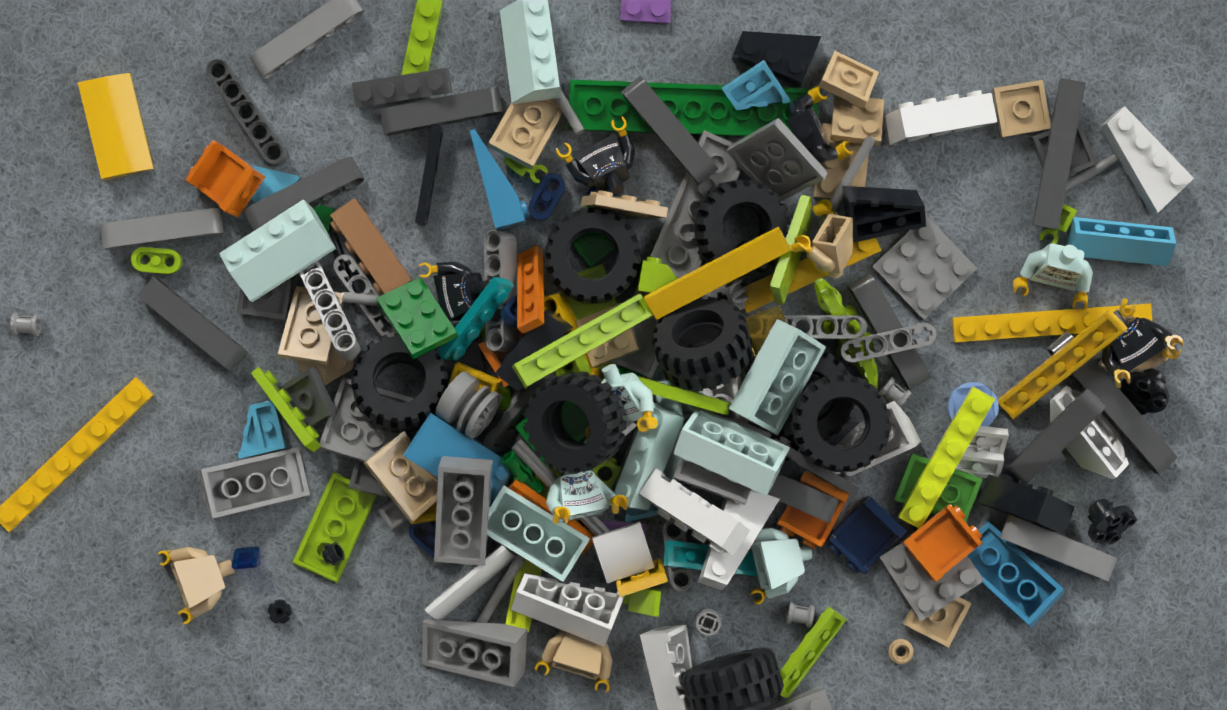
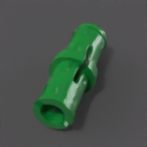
M510 451L502 457L501 463L513 474L514 480L520 483L523 482L538 494L543 491L544 486L535 478L532 470L522 463L514 451Z

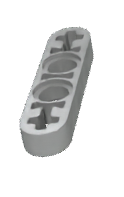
M340 255L333 261L332 270L347 292L355 293L351 287L352 282L361 280L365 284V290L361 294L380 296L351 256ZM341 260L343 263L348 261L350 264L348 271L351 274L356 271L358 275L353 276L346 282L344 278H347L349 275L345 270H338L340 266L339 261ZM356 303L380 337L387 335V338L394 337L396 332L393 328H391V334L388 331L383 332L381 328L384 325L381 320H378L377 323L373 320L383 313L381 309H379L378 313L371 314L367 311L365 304ZM384 316V317H383V320L385 321V323L388 324L389 321H388L387 318Z
M921 323L844 342L839 349V354L844 361L853 363L927 346L935 341L936 330L931 324ZM922 327H924L925 331L930 332L926 342L923 338L913 340L915 345H912V336L909 330L912 329V335L921 333ZM897 333H902L906 336L907 342L903 347H897L893 342V338ZM875 338L882 342V349L878 353L872 352L869 348L870 341ZM860 341H864V350L867 356H863V351L855 353L854 358L845 354V350L849 349V344L852 345V348L862 346Z

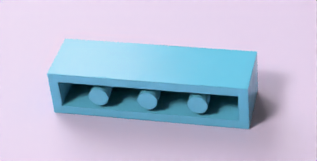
M1074 217L1067 237V245H1073L1078 250H1082L1085 258L1168 266L1176 246L1173 227Z

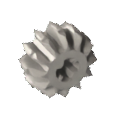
M742 279L733 280L706 294L709 297L717 298V300H727L730 304L736 305L740 311L745 308V302L749 298L744 294L748 287L740 285Z

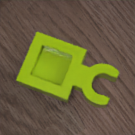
M507 156L502 161L522 178L528 172L535 184H540L541 182L535 177L537 171L541 170L545 174L549 172L543 165H534L533 169H530Z
M1063 204L1058 230H1043L1040 233L1039 240L1043 241L1046 235H1052L1054 237L1052 243L1058 244L1059 231L1067 233L1078 211Z

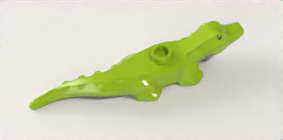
M819 278L814 281L817 302L827 315H857L856 309L851 305L843 307L841 294L826 280ZM831 320L825 321L823 326L825 332L833 333L835 330L834 322ZM856 320L850 321L848 326L850 332L857 334L860 331L859 323ZM866 332L861 337L869 336L871 333ZM834 339L838 345L836 355L841 358L839 354L841 345L852 339ZM872 339V340L870 341V343H869V348H870V350H871L872 352H873V339ZM860 341L862 346L852 348V345L849 344V349L845 350V354L854 358L855 353L863 351V356H867L864 350V341ZM874 358L850 363L856 366L867 383L877 388L878 371Z

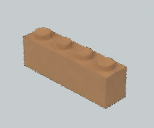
M352 199L330 214L334 220L331 222L332 227L338 235L343 233L348 241L344 244L352 255L357 253L362 261L359 263V266L367 276L371 274L376 282L373 283V286L380 296L413 281L357 199Z

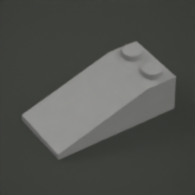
M299 447L197 470L208 519L310 495Z
M442 456L438 467L434 562L485 566L493 460Z
M425 619L423 621L422 665L514 687L525 674L527 629L497 623Z

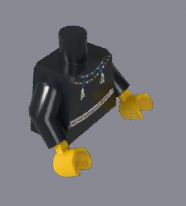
M817 86L810 89L808 94L796 99L789 105L790 116L787 119L788 125L794 136L819 163L836 158L843 160L854 151L850 152L845 148L849 141H844L835 148L831 146L812 104L827 98V95L821 96L820 87Z
M622 117L624 125L621 128H616L615 122L612 120V127L619 133V137L614 134L573 154L574 159L571 157V146L568 143H564L568 150L566 155H562L558 148L556 149L557 157L566 161L565 166L576 182L588 188L594 187L597 192L609 189L613 195H618L624 191L623 182L630 178L628 170L633 167L635 149L630 134L626 133L628 125L624 117Z
M455 261L436 263L434 266L427 262L419 264L418 266L426 265L429 268L428 274L419 275L420 277L426 278L432 275V273H437L433 277L439 305L455 328L490 281H482L479 272L472 273L469 267Z
M1116 310L1113 313L1126 325L1127 330L1102 349V363L1111 376L1115 377V386L1121 388L1119 379L1124 378L1130 384L1129 372L1165 349L1164 344L1168 345L1169 351L1172 354H1176L1177 351L1172 344L1179 343L1184 347L1183 340L1178 335L1172 336L1164 327L1146 318L1132 317L1125 321L1119 310Z

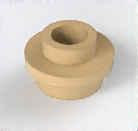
M905 639L894 640L888 649L889 657L897 664L909 662L914 653L911 643ZM898 647L905 648V653L901 656L896 653Z

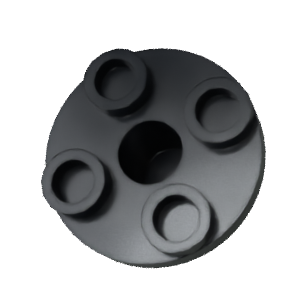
M1151 368L1143 372L1130 373V384L1124 378L1121 381V388L1119 390L1141 415L1161 412L1166 408L1170 400L1169 391L1164 385L1167 382L1163 374L1156 369Z
M1099 499L1088 510V519L1092 522L1088 530V536L1094 543L1108 542L1109 544H1114L1121 539V534L1128 527L1133 526L1137 522V517L1129 506L1113 507V501L1109 502L1107 499Z

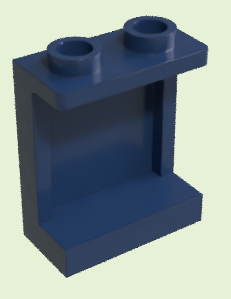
M867 496L827 539L831 542L829 547L838 556L843 553L849 559L846 564L855 573L861 571L866 574L868 572L867 569L897 538L901 539L907 531L871 496Z

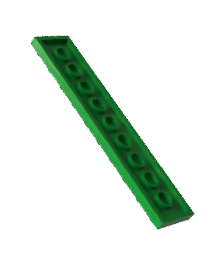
M570 79L569 104L585 131L617 132L612 127V120H614L616 128H621L624 125L622 117H624L628 125L626 132L654 133L621 94V91L632 82ZM646 82L691 135H701L705 130L716 136L746 137L777 118L791 131L787 122L790 116L789 105L796 99L808 94L810 89H813L782 87L790 98V102L769 103L768 106H751L748 109L736 110L722 89L725 85ZM818 103L812 104L817 114ZM568 122V130H573Z

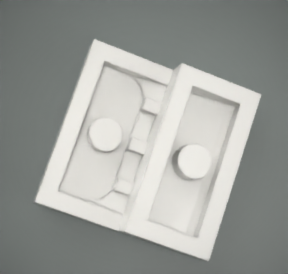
M980 426L956 468L981 478H987L988 474L998 477L1004 463L1003 454L1009 436L1008 429Z
M640 521L592 537L607 583L655 568Z

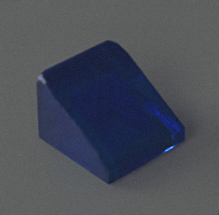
M258 546L235 549L232 560L233 569L256 568L260 566L261 556Z

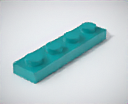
M498 277L491 279L455 327L457 338L441 345L438 349L439 356L442 359L458 360L465 354L467 347L479 336L480 330L494 316V312L499 305L508 298L509 292L514 287L509 279Z
M665 541L664 567L701 571L709 545ZM748 550L734 575L758 576L752 551Z

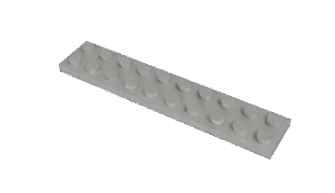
M705 130L701 134L698 144L713 160L718 170L700 185L694 181L687 171L685 172L668 211L667 218H665L649 257L662 259L661 264H667L677 278L698 269L703 260L697 253L699 251L698 246L693 245L692 238H695V233L691 232V224L695 223V218L692 217L693 211L698 210L700 206L698 201L701 197H706L708 195L707 191L712 187H718L723 182L737 180L742 169L726 152L730 145L734 143ZM634 290V293L631 298L635 297L640 293L644 298V296L648 295L649 293ZM653 315L632 327L640 350L612 362L652 379L658 365L653 350L652 336L661 318L656 320Z

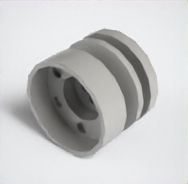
M461 372L444 391L436 407L435 414L450 425L458 421L457 429L460 432L465 431L466 436L474 439L493 419L502 396L496 391L491 392L488 386H484L479 390L480 381L467 372Z

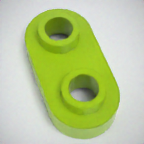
M140 247L133 252L131 263L136 270L141 272L175 274L182 268L183 259L177 251L172 249ZM145 255L150 259L146 265L142 263V258ZM172 257L174 264L169 267L166 261Z

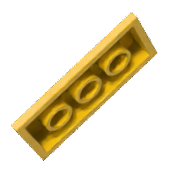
M131 74L111 75L78 82L101 179L108 181L154 169Z

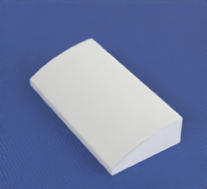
M501 544L486 557L485 566L476 565L433 600L425 608V611L437 620L443 619L512 562L517 554Z

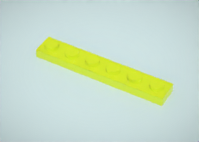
M973 386L970 388L899 512V518L917 528L923 526L994 403V397Z

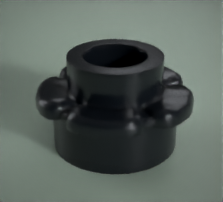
M337 542L324 545L325 550L322 551V556L327 564L337 566L340 561L344 560L343 549Z
M282 599L271 603L267 610L268 614H270L269 619L276 624L288 622L292 614L291 605Z

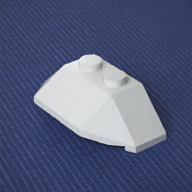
M1068 386L1063 387L1050 400V423L1081 392L1072 390ZM1101 413L1065 447L1081 468L1111 479H1115L1129 465L1127 458H1125L1124 447L1119 433Z

